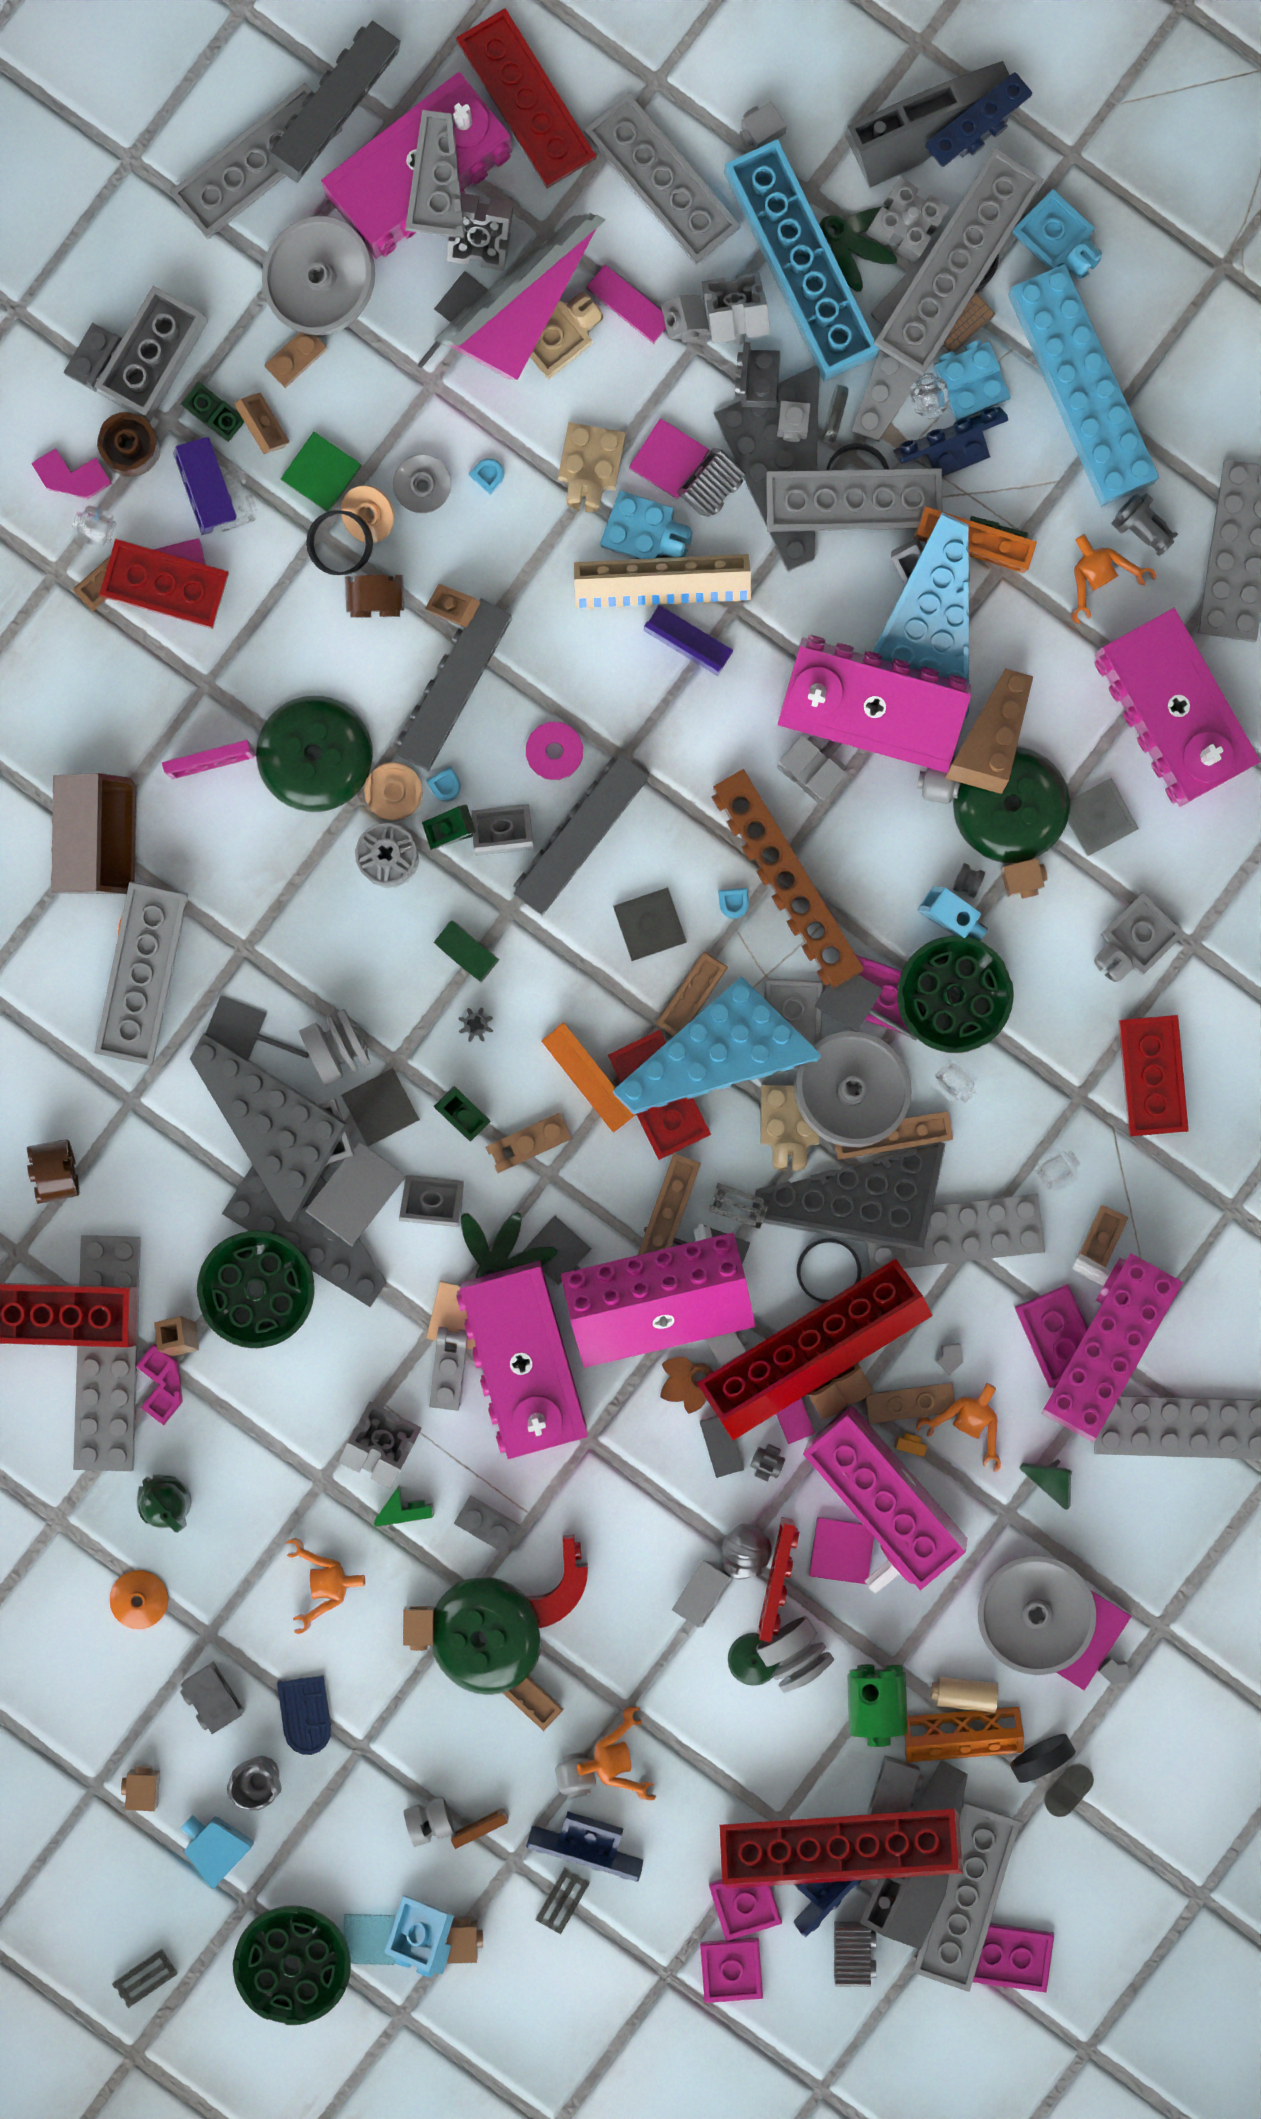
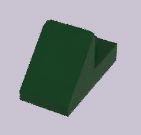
M467 804L455 807L422 822L430 850L471 838L473 833L476 832Z
M455 1086L433 1106L470 1142L491 1122Z

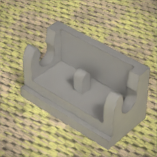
M702 1560L673 1606L672 1611L696 1627H703L733 1578L709 1561Z

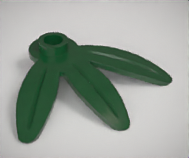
M881 207L859 212L845 220L836 215L826 216L819 223L828 244H831V251L848 286L856 292L862 291L863 283L850 251L865 260L879 264H895L897 262L895 254L887 248L856 234L867 232ZM828 227L834 229L835 235L829 231Z
M519 1212L513 1213L503 1223L494 1240L492 1251H489L486 1237L478 1222L469 1213H464L461 1216V1229L464 1241L473 1258L480 1265L476 1271V1278L485 1276V1273L489 1270L496 1273L539 1260L544 1265L557 1255V1250L554 1247L532 1248L508 1259L521 1229L522 1216Z

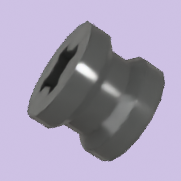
M963 863L952 890L957 892L962 890L967 892L969 897L975 898L985 876V871L972 870L970 865Z

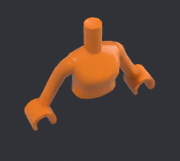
M1081 535L1075 539L1084 555L1074 567L1078 607L1072 611L1071 619L1074 623L1080 624L1077 617L1080 610L1085 613L1088 619L1091 618V612L1086 608L1085 579L1088 581L1092 591L1118 577L1119 575L1114 570L1111 560L1134 574L1136 581L1140 585H1145L1142 579L1144 572H1148L1150 578L1155 580V571L1151 568H1139L1113 549L1100 548L1094 550L1086 535Z
M986 1383L978 1399L963 1396L932 1420L928 1417H921L917 1420V1431H919L923 1424L930 1426L926 1433L927 1437L934 1433L935 1427L949 1420L957 1413L958 1415L952 1425L974 1438L979 1439L982 1430L988 1425L987 1453L982 1459L983 1466L990 1459H994L997 1462L993 1467V1471L996 1472L1001 1467L1000 1458L996 1454L997 1414L988 1405L996 1391V1387Z
M298 1538L288 1540L286 1544H295L297 1551L296 1553H288V1557L299 1556L316 1565L327 1567L310 1570V1588L313 1600L319 1598L331 1599L320 1604L306 1615L300 1614L293 1618V1620L299 1619L303 1621L304 1628L294 1630L295 1633L301 1634L310 1628L311 1621L340 1605L344 1601L347 1588L363 1587L366 1581L365 1575L346 1576L340 1562L305 1550L303 1542Z
M629 1706L623 1711L624 1722L611 1734L596 1743L594 1760L577 1764V1772L581 1776L596 1771L603 1784L636 1791L639 1798L654 1800L656 1795L646 1794L647 1788L653 1786L654 1783L646 1781L637 1783L625 1778L615 1777L620 1773L631 1771V1759L625 1742L611 1744L619 1740L632 1725H640L642 1723L641 1719L633 1720L632 1718L634 1711L640 1710V1708Z

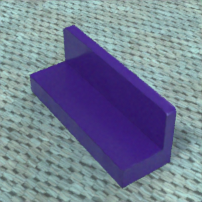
M205 437L175 446L173 455L201 536L212 533L215 526L235 521L237 516L210 438Z
M658 605L650 620L644 625L646 633L716 676L720 674L733 653L731 648L661 605Z

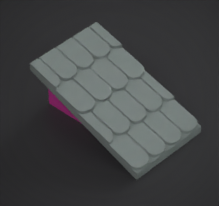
M592 213L572 216L543 246H536L506 278H500L472 307H465L434 340L442 345L450 346L507 379L518 380L597 227L606 219Z

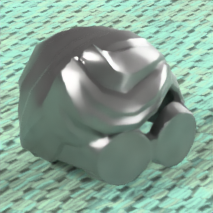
M743 1523L736 1526L725 1536L722 1546L724 1571L734 1579L743 1580L752 1576H759L763 1573L771 1557L772 1546L761 1529L754 1525Z
M257 1756L239 1764L232 1771L227 1784V1794L232 1802L241 1809L257 1811L270 1805L282 1790L277 1764L273 1759L266 1756Z

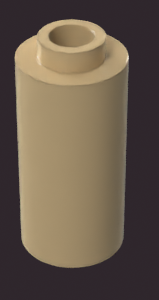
M939 1676L938 1682H932L931 1699L936 1700V1706L995 1713L998 1702V1683Z

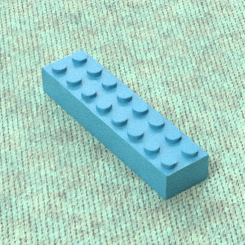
M776 139L726 163L724 175L808 350L819 369L823 381L825 382L876 358L879 348L874 345L875 340L779 140Z
M1066 264L1011 287L1008 297L1100 506H1105L1155 484L1159 479L1158 473Z

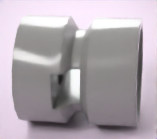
M444 1797L427 1802L425 1808L417 1805L403 1811L407 1830L414 1847L429 1843L432 1836L441 1839L454 1834L453 1822Z

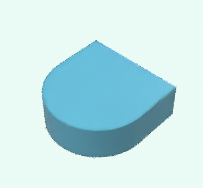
M484 459L474 467L469 476L491 495L502 483L504 471L498 461Z
M452 766L426 780L435 797L441 801H452L460 793L461 784Z
M748 888L718 891L720 909L726 917L736 919L742 917L747 912L749 907Z

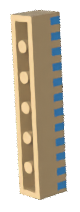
M749 554L574 562L576 608L593 609L596 607L678 605L695 602L711 603L715 601L738 602L741 600H751Z

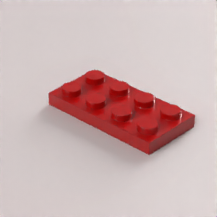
M115 539L99 596L213 629L229 572Z
M1178 1015L1118 1020L1129 1137L1188 1132Z
M661 1030L608 1054V1058L621 1083L666 1044ZM682 1098L668 1102L665 1106L651 1107L647 1111L636 1114L658 1160L711 1135L694 1098Z
M781 1517L757 1630L759 1640L771 1642L772 1635L778 1636L781 1618L780 1614H777L778 1607H784L787 1596L786 1585H783L785 1577L790 1578L793 1560L789 1555L791 1548H797L800 1533L793 1519Z

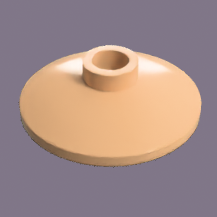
M361 485L351 489L345 495L341 504V510L355 513L367 523L372 533L373 543L383 540L390 534L394 525V510L391 502L382 491L373 486ZM370 508L374 511L375 516L370 513ZM341 514L348 532L359 541L365 542V535L361 526L353 518Z

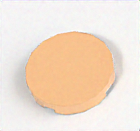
M397 762L384 763L373 770L368 776L364 788L365 799L372 812L382 819L391 821L402 820L412 815L419 807L423 795L422 784L415 771L407 765Z

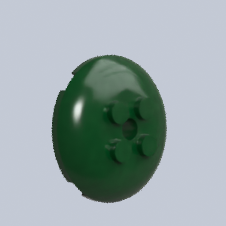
M324 696L300 697L280 706L272 713L262 727L256 747L257 767L268 790L289 807L307 812L329 811L350 801L364 786L373 760L371 738L361 718L344 703ZM310 746H319L321 748V755L317 760L307 759L306 752Z
M1022 747L1016 748L1010 778L1002 794L960 783L958 798H953L955 822L967 844L982 854V856L1002 863H1020L1037 858L1047 852L1061 837L1070 814L1069 791L1060 771L1043 755ZM1010 796L1015 797L1019 800L1020 808L1014 812L1009 811L1004 805V800Z
M947 936L926 943L908 959L899 977L897 1003L904 1024L920 1042L941 1052L964 1053L986 1045L1001 1032L1009 1019L1013 1006V983L1005 967L1006 964L992 948L970 937ZM952 986L958 988L960 992V997L955 1003H951L947 997V990Z
M246 1231L228 1237L208 1254L198 1275L197 1297L205 1321L221 1338L240 1347L265 1348L287 1340L304 1324L314 1301V1278L307 1259L292 1242L271 1232ZM253 1281H260L263 1284L264 1294L261 1297H254L250 1293L249 1287Z
M494 1577L466 1579L451 1587L438 1601L434 1609V1643L431 1649L440 1669L456 1685L477 1694L493 1695L503 1693L521 1684L535 1668L542 1647L538 1625L540 1621L529 1599L512 1584ZM479 1631L486 1635V1644L480 1643Z
M303 1906L277 1907L255 1918L240 1936L233 1958L234 1981L244 2002L260 2017L284 2023L285 2025L307 2024L326 2015L342 1998L351 1973L350 1951L340 1929L324 1914ZM294 1957L300 1960V1967L298 1969L288 1968L285 1963L286 1958Z

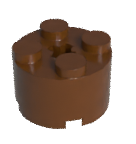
M119 412L103 422L97 438V447L103 460L114 472L124 477H134L148 472L155 465L160 457V442L156 432L144 417L129 412ZM126 440H130L132 442V448H126Z
M360 575L355 576V582H353V577L345 576L346 612H350V618H371V612H379V617H400V611H405L403 575H395L396 581H393V576Z
M58 1140L27 1146L30 1165H27L30 1182H36L37 1187H34L37 1204L80 1195L78 1174L76 1175L74 1167L76 1162L69 1140Z

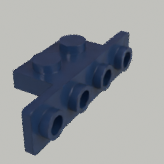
M1016 72L1012 73L926 143L925 148L941 167H945L958 155L963 158L968 153L971 155L976 154L985 146L984 140L991 135L997 137L1008 127L1006 123L1010 114L1031 98L1032 91Z
M1001 407L986 408L981 411L980 415L973 418L959 419L954 422L953 426L945 429H935L928 432L926 437L901 443L899 448L893 450L894 456L903 464L927 454L931 469L942 468V477L990 458L983 431L1007 422L1009 420L1008 415Z
M567 1811L560 1833L532 1826L526 1845L527 1848L539 1853H546L568 1862H575L597 1871H604L636 1882L640 1879L644 1862L643 1859L617 1851L624 1828Z
M861 1880L794 1884L800 1892L812 1901L793 1922L799 1932L804 1937H807L811 1932L815 1931L820 1926L822 1920L840 1905L842 1899L851 1889L856 1888Z

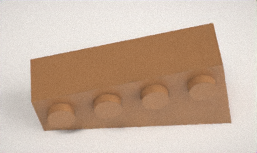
M1005 668L945 777L946 779L1002 794L1010 778L1033 676Z

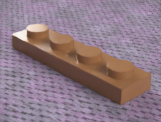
M944 1111L904 1118L891 1135L873 1145L845 1147L835 1144L837 1160L953 1140L949 1112Z
M673 1153L638 1255L672 1247L701 1163Z

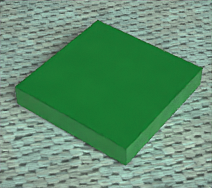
M313 431L280 479L321 509L329 512L362 465Z

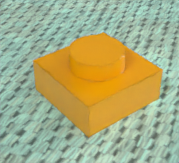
M905 1432L904 1437L896 1436L894 1448L924 1457L927 1445L921 1442L922 1437Z

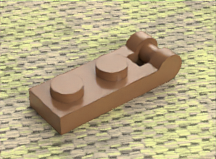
M557 1113L486 1146V1150L489 1155L492 1154L496 1162L494 1167L497 1173H500L572 1138L561 1114ZM511 1146L515 1155L509 1159L506 1158L503 1152V1148Z

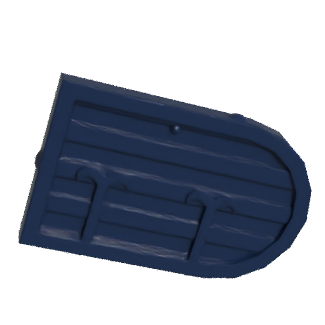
M324 1675L277 1682L283 1732L287 1744L293 1751L302 1755H312L320 1752L326 1747L331 1737V1721Z

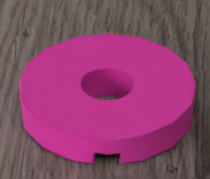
M548 722L538 726L530 734L526 743V758L530 768L537 775L547 780H562L570 777L581 764L583 744L580 736L572 727L561 722ZM557 743L563 748V754L560 758L551 759L547 756L546 749L550 744Z

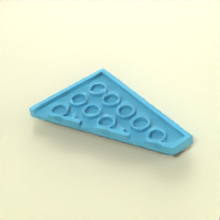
M941 512L872 652L882 655V660L893 662V659H900L909 662L910 668L921 670L922 667L932 668L939 671L938 676L949 678L950 675H957L967 679L966 683L969 684L968 524ZM969 705L966 711L965 718H967L969 714Z
M741 976L613 1090V1094L632 1114L647 1111L651 1107L665 1106L668 1102L686 1097L687 1099L710 1093L714 1089L730 1087L731 1084L749 1079L752 1081L773 1075L776 1071L780 1070L787 1071L793 1069L794 1066L811 1061L817 1062L821 1058V1054Z

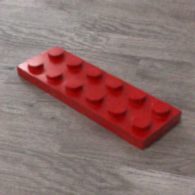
M506 8L456 37L457 44L547 189L596 159V154Z

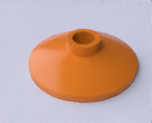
M143 1570L131 1571L121 1576L113 1585L109 1599L110 1608L114 1617L124 1626L132 1629L149 1628L164 1616L168 1606V1592L161 1579L153 1573ZM134 1596L142 1598L143 1603L141 1606L133 1604L132 1599Z

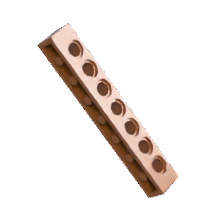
M742 769L713 786L715 795L711 796L719 811L725 809L730 818L726 821L734 836L740 834L745 843L741 846L749 861L755 859L760 868L756 871L764 886L770 884L775 893L771 896L779 911L785 909L790 918L786 922L794 936L800 934L805 944L801 947L809 961L815 959L820 967L816 972L824 986L830 984L832 989H835L864 971L863 966L745 770ZM738 799L746 800L749 804V809L744 813H738L733 809V803ZM752 824L761 825L764 829V834L759 838L751 837L747 832L749 826ZM767 849H774L778 852L779 859L774 863H768L762 857L763 852ZM782 874H790L794 879V884L789 888H783L777 882L778 877ZM796 899H805L809 904V909L804 913L796 912L792 907ZM811 924H820L824 928L823 936L812 938L807 931ZM826 949H835L839 953V960L835 963H827L822 956Z

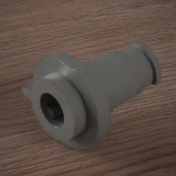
M1148 493L1141 497L1135 494L1122 506L1111 524L1120 533L1130 529L1145 544L1153 547L1157 551L1156 554L1160 556L1175 542L1173 539L1177 537L1178 533H1173L1166 522L1149 507L1153 498Z

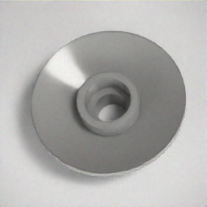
M415 455L406 459L397 468L393 478V489L397 500L403 507L415 513H429L440 508L448 499L451 491V477L446 466L437 458L429 455ZM422 481L428 483V488L425 491L418 489V484Z

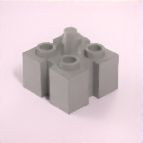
M900 176L883 203L889 209L881 207L865 234L884 246L889 240L898 245L895 252L915 264L932 238L926 232L931 234L935 232L950 207L931 195L925 201L916 195L920 188Z
M461 193L465 238L449 236L446 261L469 265L470 260L475 259L481 261V267L504 271L509 254L511 236L509 231L512 224L514 202L491 198L489 204L479 203V196Z
M759 272L738 275L736 280L726 282L725 278L701 281L705 314L709 324L712 343H727L734 340L735 344L741 345L745 342V334L747 338H757L761 335L770 334L768 306Z
M802 735L779 761L777 766L783 774L800 786L820 806L847 774L844 771L846 766L833 756L842 743L830 740L823 748L812 736H809L807 739Z
M369 1401L358 1425L347 1442L339 1463L358 1473L364 1468L372 1473L370 1479L391 1489L422 1427L402 1417L397 1422L388 1417L390 1411Z

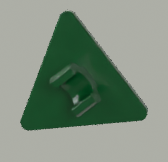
M1059 1459L1049 1464V1466L1022 1463L1019 1467L1020 1470L1063 1509L1068 1510L1071 1505L1072 1471L1067 1468L1057 1467L1061 1462Z

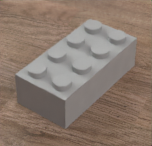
M153 285L95 385L99 394L151 422L208 323L205 315Z

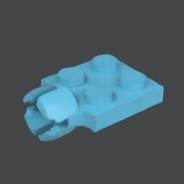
M1054 189L1012 231V234L1050 270L1066 264L1070 272L1077 278L1082 279L1089 274L1088 269L1091 268L1093 270L1101 260V250L1089 238L1094 233L1095 228Z
M619 490L600 546L635 559H653L664 555L671 558L685 557L688 549H685L684 543L691 545L693 531L689 526L673 520L674 508Z

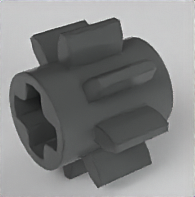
M482 1007L479 1009L478 1014H473V1011L467 1008L469 1016L466 1019L459 1017V1020L465 1026L459 1030V1033L468 1032L470 1034L468 1037L469 1042L473 1041L474 1036H479L480 1040L484 1042L483 1034L486 1031H494L487 1027V1022L491 1021L493 1017L488 1016L484 1018L482 1016L484 1008ZM476 1017H480V1023L484 1025V1028L482 1030L477 1029L475 1033H472V1027L468 1025V1022L470 1020L475 1021Z
M767 1444L766 1449L757 1448L750 1467L756 1469L755 1477L767 1482L770 1476L778 1478L786 1459L779 1456L780 1448L771 1444Z

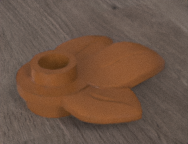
M674 1357L663 1362L662 1367L670 1378L663 1385L660 1397L670 1402L683 1401L688 1414L701 1409L706 1402V1398L695 1381L694 1376L697 1372H703L707 1377L713 1373L712 1368L705 1363L693 1364L685 1357Z

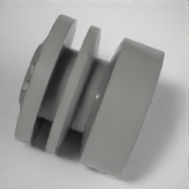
M380 823L366 829L359 837L355 848L356 863L361 873L373 884L384 888L398 887L408 882L416 873L419 864V849L412 836L401 826L392 823ZM382 848L394 850L391 853L393 858L390 861H387L385 858L379 859L382 856L380 851Z
M345 1009L337 1012L342 1025L337 1026L331 1015L327 1017L330 1029L327 1032H324L316 1022L299 1030L306 1050L326 1086L343 1078L340 1064L344 1062L353 1072L358 1071L353 1059L356 1056L359 1057L364 1067L371 1064L365 1039L357 1023L347 1014Z
M807 1616L800 1617L781 1627L778 1636L772 1635L771 1642L762 1641L756 1647L757 1653L766 1666H772L777 1663L781 1664L772 1676L775 1680L784 1678L778 1685L783 1693L802 1687L815 1680L834 1661L830 1652L821 1654L826 1648L823 1642L809 1645L818 1633Z

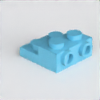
M981 340L971 342L965 346V352L955 355L954 351L948 352L938 358L939 363L935 364L934 372L941 387H944V395L956 421L968 418L1011 398L999 371L1000 365L989 341L982 344Z
M402 1896L384 1953L394 1957V1963L408 1968L411 1965L417 1967L416 1972L427 1977H433L434 1973L443 1974L452 1946L446 1943L454 1915L414 1898Z

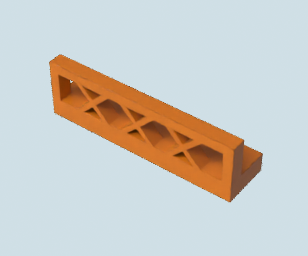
M925 506L913 539L918 537L919 541L927 542L942 511ZM945 513L969 525L970 557L1020 573H1025L1029 569L1037 544L1036 541Z
M564 1022L541 1041L613 1133L636 1115L632 1114L613 1094L615 1089L613 1084Z
M1019 1707L998 1708L995 1713L964 1711L907 1716L908 1733L904 1735L907 1763L1023 1753L1024 1733ZM1014 1717L1015 1728H1003L997 1722L1001 1718ZM973 1720H981L987 1725L981 1731H974L968 1727ZM950 1722L958 1727L953 1733L946 1734L938 1729L943 1723ZM922 1725L928 1731L923 1736L911 1737L910 1726Z

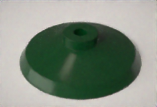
M749 1633L739 1637L731 1645L728 1652L727 1660L730 1672L738 1681L750 1686L762 1685L773 1678L772 1674L780 1665V1663L772 1666L764 1664L756 1651V1647L762 1642V1640H759L758 1633Z

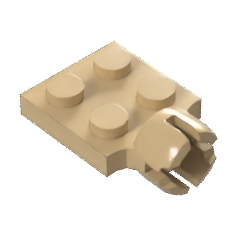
M580 292L566 303L559 300L530 355L532 361L548 380L593 344L592 339L589 337V332L603 320V314L587 293Z
M572 422L568 423L558 480L568 483L566 502L570 508L579 511L581 499L586 497L585 512H595L600 507L602 493L605 490L615 491L626 432Z
M761 1085L760 1145L771 1146L773 1167L781 1171H786L788 1155H792V1171L805 1169L807 1165V1149L809 1146L819 1145V1135L808 1126L800 1114L795 1099L794 1085Z

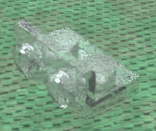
M233 461L228 462V466L220 470L237 518L235 521L220 525L223 532L254 521L253 512L258 510L252 494L246 495L243 484H246L247 480L242 467L236 468Z

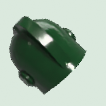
M153 1475V1479L150 1477L144 1478L142 1480L143 1486H139L137 1493V1510L141 1519L146 1524L148 1523L154 1527L171 1528L176 1533L180 1532L187 1526L185 1517L188 1515L191 1507V1496L183 1482L172 1476Z

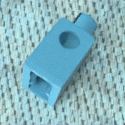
M933 886L917 909L918 912L954 936L965 938L968 935L973 939L981 941L988 930L985 925L977 921L981 913L946 887ZM960 914V920L957 923V915Z
M192 1815L181 1827L193 1839L187 1845L184 1852L212 1889L217 1886L254 1844L252 1839L216 1816L204 1826Z

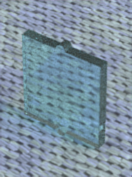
M344 1914L343 1935L349 1947L351 1964L394 1965L395 1958L384 1952L396 1915Z

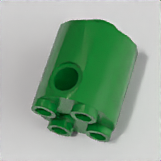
M862 1664L857 1665V1669L849 1670L850 1673L847 1675L849 1734L855 1737L867 1738V1746L871 1747L890 1746L891 1737L907 1734L906 1672H903V1665H887L886 1669L875 1670V1665Z

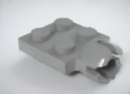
M1142 892L1101 933L1107 943L1096 955L1094 963L1101 971L1113 962L1115 965L1104 975L1113 982L1122 980L1133 969L1144 975L1184 933Z

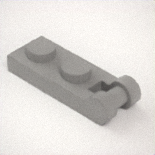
M445 1327L438 1328L429 1407L459 1410L468 1339L466 1330L459 1329V1332L448 1331V1328ZM446 1342L456 1343L457 1350L446 1349Z

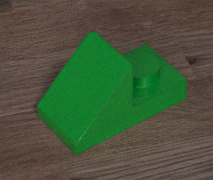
M399 1485L374 1520V1527L433 1518V1503L426 1504L425 1500L408 1502V1507L404 1508L401 1487Z

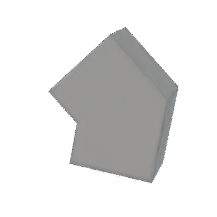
M959 1343L941 1345L942 1355L936 1360L949 1375L963 1363L961 1344Z
M1109 1656L1098 1669L1112 1685L1130 1682L1128 1664L1125 1661L1115 1662Z

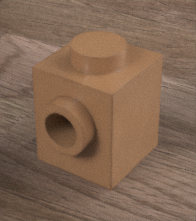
M1038 858L1001 868L1007 897L1021 894V898L1024 899L1039 895L1038 889L1045 887L1044 881L1048 880L1044 864H1039Z
M179 1316L154 1322L157 1351L170 1356H176L199 1350L195 1321Z
M405 1606L403 1610V1646H410V1650L414 1651L427 1650V1646H433L434 1606Z
M137 1765L135 1769H131L128 1772L127 1777L122 1778L121 1795H126L125 1810H156L159 1800L160 1771L153 1770V1767L149 1765Z
M465 1916L453 1918L447 1937V1943L452 1945L447 1964L477 1963L478 1948H483V1930L477 1929V1921H471L470 1917Z

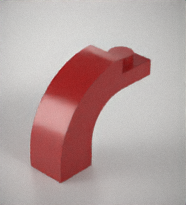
M563 1535L564 1575L558 1586L544 1595L526 1596L538 1615L540 1621L538 1623L539 1628L555 1624L567 1616L578 1604L585 1590L588 1563L576 1564V1560H581L582 1555L581 1542H575V1535Z

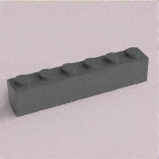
M373 20L366 28L362 26L353 38L355 43L349 50L345 48L336 60L338 65L335 69L325 72L319 82L321 87L316 93L310 92L302 104L303 110L299 115L294 113L285 126L287 129L282 137L277 135L269 145V164L296 183L301 180L399 53L401 40Z
M480 598L479 602L481 603L467 628L463 630L459 628L451 641V644L455 646L450 655L444 654L439 662L437 669L440 670V673L435 681L431 679L423 692V695L427 697L422 706L416 705L409 718L412 724L408 732L403 730L395 743V746L398 747L397 754L428 772L512 621L511 614Z
M620 755L617 760L614 757L611 758L602 770L606 773L599 783L595 780L585 792V795L588 796L582 806L577 803L567 815L570 821L565 828L562 829L559 826L549 839L552 844L548 850L544 852L541 849L531 862L534 868L528 875L523 872L514 883L513 887L517 889L514 895L540 916L545 914L648 781L649 775L623 755Z

